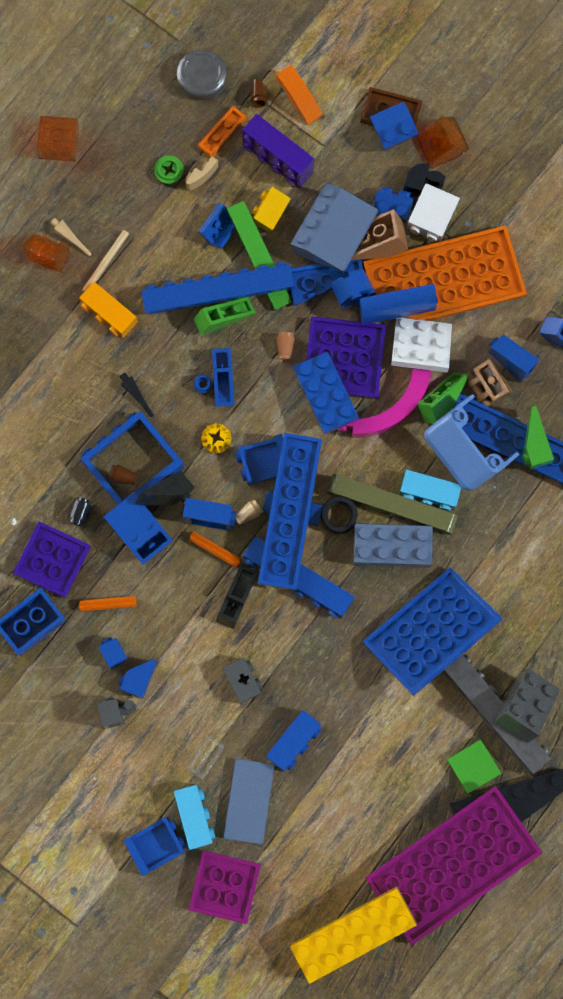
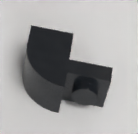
M429 163L417 164L408 172L403 190L411 192L410 195L420 197L424 184L442 189L446 176L442 175L439 171H428Z

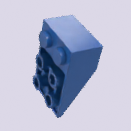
M133 492L103 517L143 565L173 540L145 505H136L135 501L138 497Z

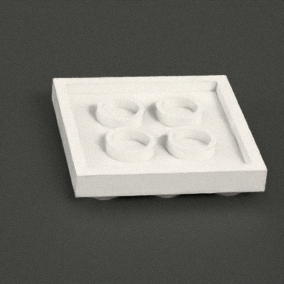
M402 317L396 318L391 365L448 373L452 324Z

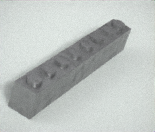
M466 654L461 655L442 672L530 775L534 774L551 759L548 756L550 752L544 745L540 746L535 739L537 737L527 743L495 721L505 700H500L496 695L498 691L491 684L488 685L483 680L485 678L483 673L471 666L472 661Z

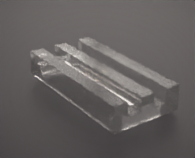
M208 736L187 770L204 780L225 746ZM208 743H213L197 769H193ZM218 746V751L212 758L204 773H199L202 767L204 766L205 762L211 755L214 748Z

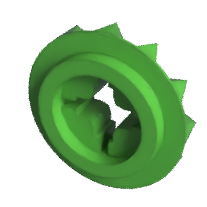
M163 156L156 162L154 173L156 179L160 180L161 183L170 185L174 182L177 183L182 178L184 168L182 162L177 157ZM172 166V171L174 173H169L166 175V170L164 168L169 169Z

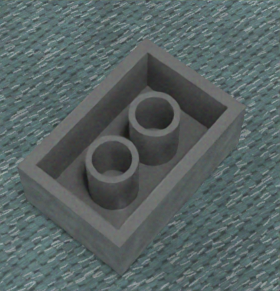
M527 668L517 676L495 721L529 743L539 736L560 689Z

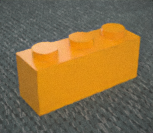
M95 282L79 297L82 309L87 313L91 311L95 315L94 318L103 325L105 323L110 327L109 331L116 337L119 335L124 338L138 323L137 317Z

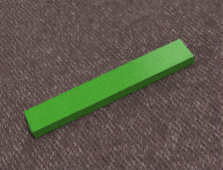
M242 201L228 207V214L255 270H257L256 267L268 265V268L275 267L245 202ZM287 290L267 294L274 311L292 303Z

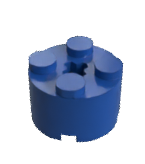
M363 269L348 273V277L343 279L342 276L331 285L343 311L354 305L358 307L360 298L376 294Z

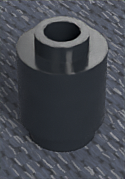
M78 497V500L73 499L68 514V522L83 527L92 505L88 504L89 500Z

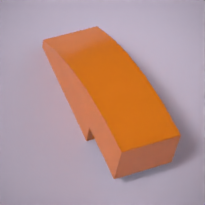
M292 64L276 74V81L285 91L287 99L307 125L323 116L317 102Z

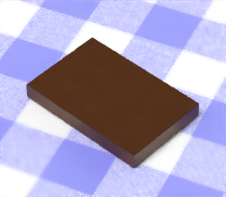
M369 87L360 123L374 126L370 116L405 102L416 126L422 100Z

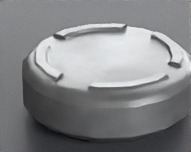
M206 49L194 50L186 54L179 62L177 68L178 84L181 90L191 98L198 100L210 99L217 96L224 89L227 81L226 65L215 52Z

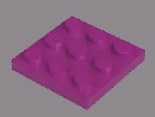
M203 850L189 910L247 924L261 864Z

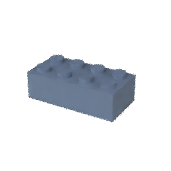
M355 524L353 565L430 568L432 565L433 526Z

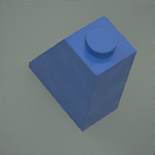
M504 334L500 338H494L489 344L491 347L488 353L520 383L535 369L539 362L537 357Z

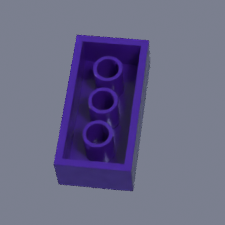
M257 113L242 129V144L245 150L256 154L257 158L262 163L270 165L276 174L283 175L290 185L300 188L313 173L314 158Z

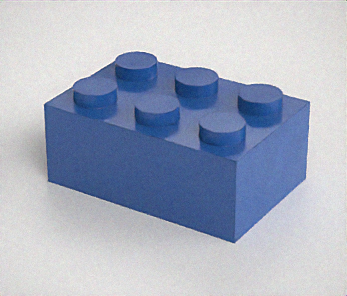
M39 588L0 619V633L17 655L21 657L67 620L45 591Z

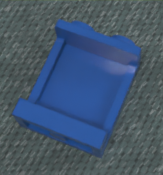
M282 434L275 435L273 439L245 447L238 446V452H235L237 462L242 463L243 470H240L243 481H247L248 486L277 477L283 442Z
M164 817L135 835L123 840L142 876L185 852L184 848L187 846L182 836L177 837L174 831L177 827L172 818L168 820L167 817Z

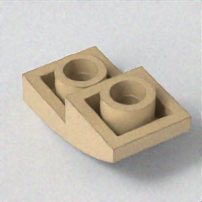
M211 156L209 161L204 162L201 171L195 168L193 172H189L185 179L186 189L188 191L194 190L206 182L218 168V160Z

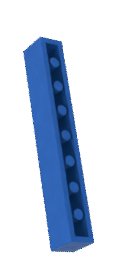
M286 262L276 263L275 267L268 268V265L256 267L257 270L253 271L241 269L236 274H231V272L220 273V277L212 278V275H207L197 281L185 279L181 284L168 282L164 284V287L157 288V285L147 286L146 290L141 291L145 313L150 315L295 289L291 265L286 264Z

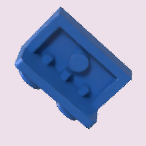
M389 187L378 188L374 207L378 209L377 214L381 215L394 209L401 219L409 220L414 198L413 195H410L411 192L404 190L394 192Z
M218 203L198 231L210 246L220 249L223 248L236 230L228 214L227 207L222 203Z

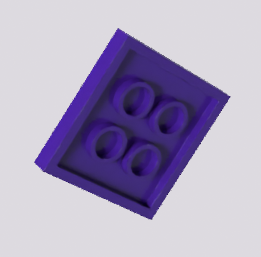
M38 522L13 574L66 598L91 549V545L42 522Z

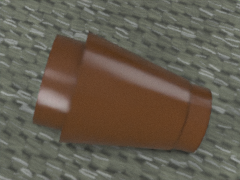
M254 79L252 81L250 102L254 107L261 108L267 105L268 96L263 81L261 79Z
M112 464L108 479L112 480V483L135 485L138 474L119 464L117 466Z

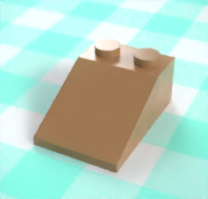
M394 209L374 218L351 260L392 257L408 250L403 221Z

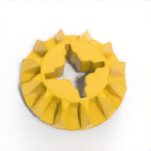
M214 423L204 429L201 441L207 451L222 453L229 448L232 436L229 429L223 424ZM220 431V438L223 441L217 440L213 445V438L210 435H216Z

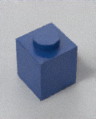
M109 637L101 642L102 645L99 646V649L110 669L128 660L117 638L112 639V637Z

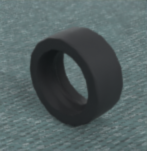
M342 496L329 499L324 504L321 512V520L324 527L335 534H345L351 531L358 517L355 504L350 499ZM341 504L349 509L351 518L346 525L335 526L330 522L328 512L332 506Z

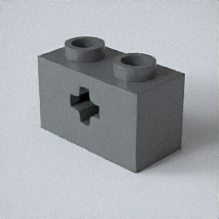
M242 658L223 667L240 704L261 695L260 689L263 687L259 679H254L251 673L254 671L250 660L246 661L245 658ZM240 676L249 677L246 685L238 682L241 680Z

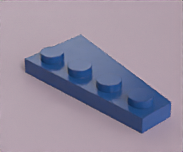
M351 260L344 273L321 264L291 268L295 288L291 289L294 307L333 290L331 285L338 278L343 276L344 279L349 276L348 273L363 269L362 261Z

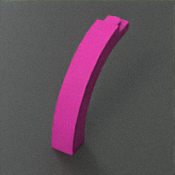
M412 368L409 386L402 398L393 407L379 415L362 418L337 429V432L347 433L348 430H352L351 438H364L382 434L400 425L418 407L417 403L424 397L430 381L431 370Z

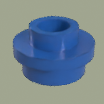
M199 375L195 378L194 388L198 393L205 394L212 389L213 384L209 376ZM205 382L207 385L206 387H200V383Z

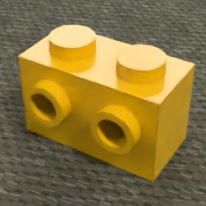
M271 187L268 191L265 189L260 197L262 202L259 206L256 205L250 214L253 216L252 219L255 225L270 233L291 198L274 187Z

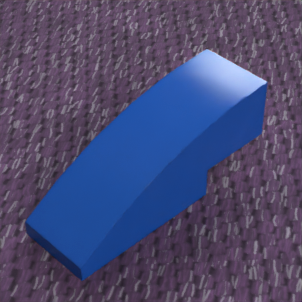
M231 347L213 348L216 407L234 406Z

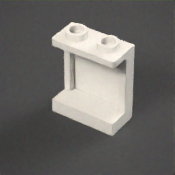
M425 184L410 216L407 229L413 234L426 236L429 241L441 242L460 198Z

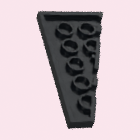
M563 769L498 788V790L519 820L523 822L563 792ZM484 793L449 803L452 814H456Z

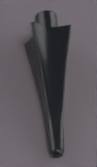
M126 372L119 376L123 381L121 386L134 397L150 417H153L154 414L145 402L133 377L129 378Z

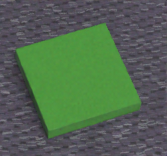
M481 739L447 759L467 794L501 774Z

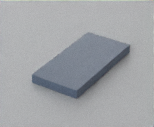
M240 759L235 760L224 832L225 839L263 844L274 764Z

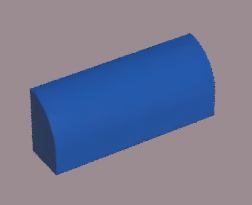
M430 284L360 298L358 309L362 325L435 311L437 307L435 285Z

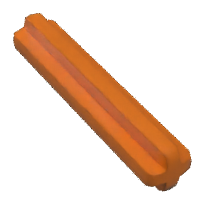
M193 531L190 535L189 541L231 566L237 568L241 563V558L197 532Z
M135 596L79 601L80 611L137 606Z

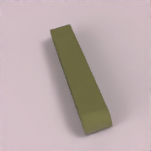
M332 474L327 493L331 496L348 498L360 506L420 526H433L432 530L447 535H452L458 518L457 515L337 474Z

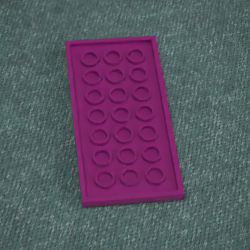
M494 786L370 873L365 879L377 896L396 886L398 887L417 922V926L403 933L412 946L540 856L543 852L500 791Z

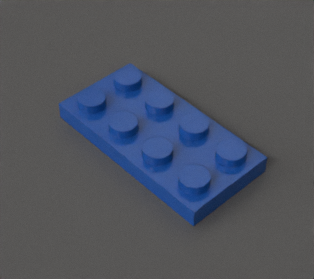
M328 352L293 366V370L323 434L359 420V416Z

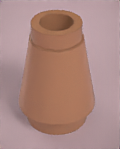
M278 333L276 338L279 359L290 360L295 341L294 333Z

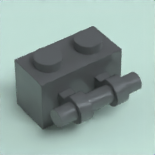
M112 696L101 699V703L97 704L102 727L105 729L125 724L123 716L136 711V704L133 701L127 700L123 706H120V702L112 698Z

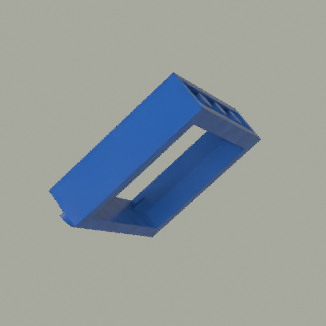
M141 411L132 413L127 418L128 421L126 423L117 425L112 430V434L99 439L98 445L93 449L88 448L85 450L80 458L82 463L117 505L122 502V499L90 460L140 421L171 457L173 462L134 493L137 497L143 491L184 468L183 461Z

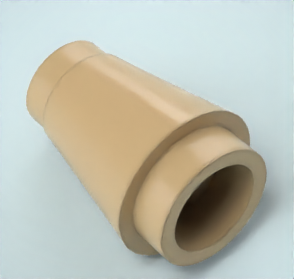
M255 499L252 502L249 501L237 512L235 519L241 525L260 517V514L264 511Z

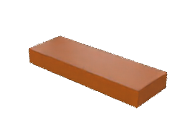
M232 106L197 145L198 148L210 158L211 156L214 157L247 120V116Z

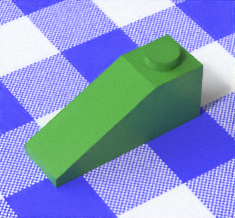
M245 297L202 308L193 319L200 334L203 335L218 331L248 318L256 312L249 298Z
M452 372L417 403L424 422L434 424L454 407L468 378L467 374Z
M533 406L529 411L524 454H522L525 466L528 465L529 470L551 464L554 460L536 406Z

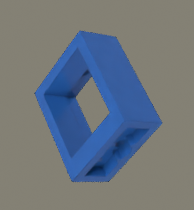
M186 498L183 520L185 524L230 531V526L235 524L236 512L233 511L232 505Z

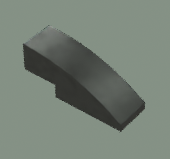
M242 564L240 565L218 613L216 622L234 629L256 580L258 571Z

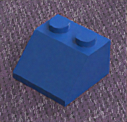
M405 102L370 116L384 151L419 135Z

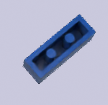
M302 710L269 751L266 758L283 772L286 769L290 771L297 762L294 760L299 753L303 755L308 749L309 745H307V742L311 738L315 740L320 734L321 730L319 727L321 724Z

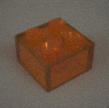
M40 116L36 150L39 159L76 162L79 137L77 118Z

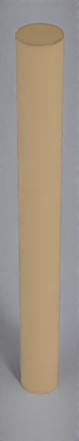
M123 230L83 287V292L100 278L128 237L129 233Z

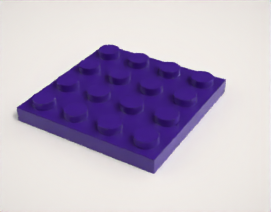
M311 316L306 361L328 352L349 396L378 399L386 325L374 323L362 325L361 322Z

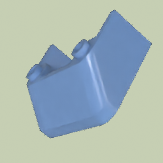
M473 394L458 403L427 428L424 433L426 442L466 491L476 489L519 456V453L516 452L504 460L497 454H490L484 458L463 431L462 427L467 423L468 415L462 407L475 397Z

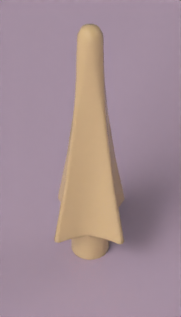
M54 218L50 224L55 227L54 232L74 244L86 255L91 256V252L78 240L63 220L59 222Z

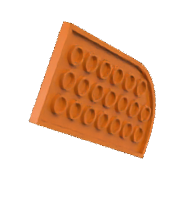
M506 225L410 249L392 257L363 261L364 271L376 292L375 295L430 284L435 285L437 296L436 310L402 318L431 321L527 296Z

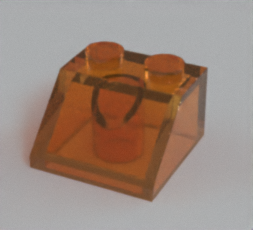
M442 116L416 137L427 162L430 164V168H435L455 160L469 150L455 117Z
M34 233L22 246L28 260L61 273L70 255V250L66 243L52 241L44 234L37 235Z

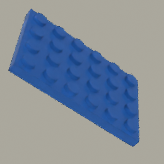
M450 567L369 635L363 643L414 696L499 624L502 618Z

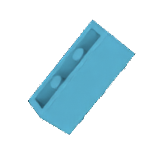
M406 470L399 495L412 500H419L421 503L430 506L432 504L440 506L439 509L451 511L456 508L461 486L460 484Z
M198 785L174 791L189 850L212 844V839L216 837L213 827L208 826L207 819H210L208 808H203L202 800L205 799L203 789H198Z

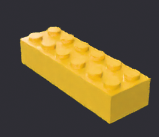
M396 886L292 943L290 948L310 984L417 926V922Z

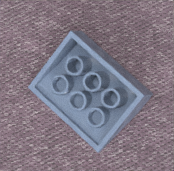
M325 183L292 240L291 246L297 256L344 273L377 215L378 209L340 187Z

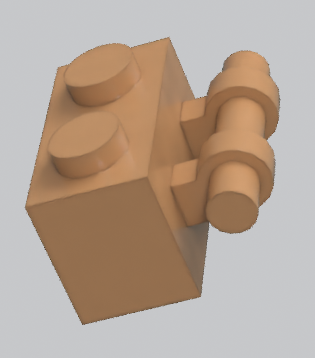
M488 359L473 369L477 377L474 378L471 372L467 374L468 387L473 389L477 396L476 400L486 406L490 405L487 397L490 396L492 401H498L512 392L493 359ZM479 382L483 384L484 388L486 389L485 392H483L479 387Z

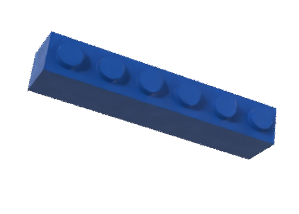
M257 536L254 537L243 555L245 563L252 568H255V566L261 568L265 541ZM301 564L297 590L294 593L303 599L306 596L312 600L310 603L319 609L321 607L327 609V614L337 619L340 617L342 619L355 596Z

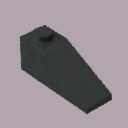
M180 470L143 491L135 503L136 505H175L180 501L184 503L186 498L191 497L190 493L195 487Z

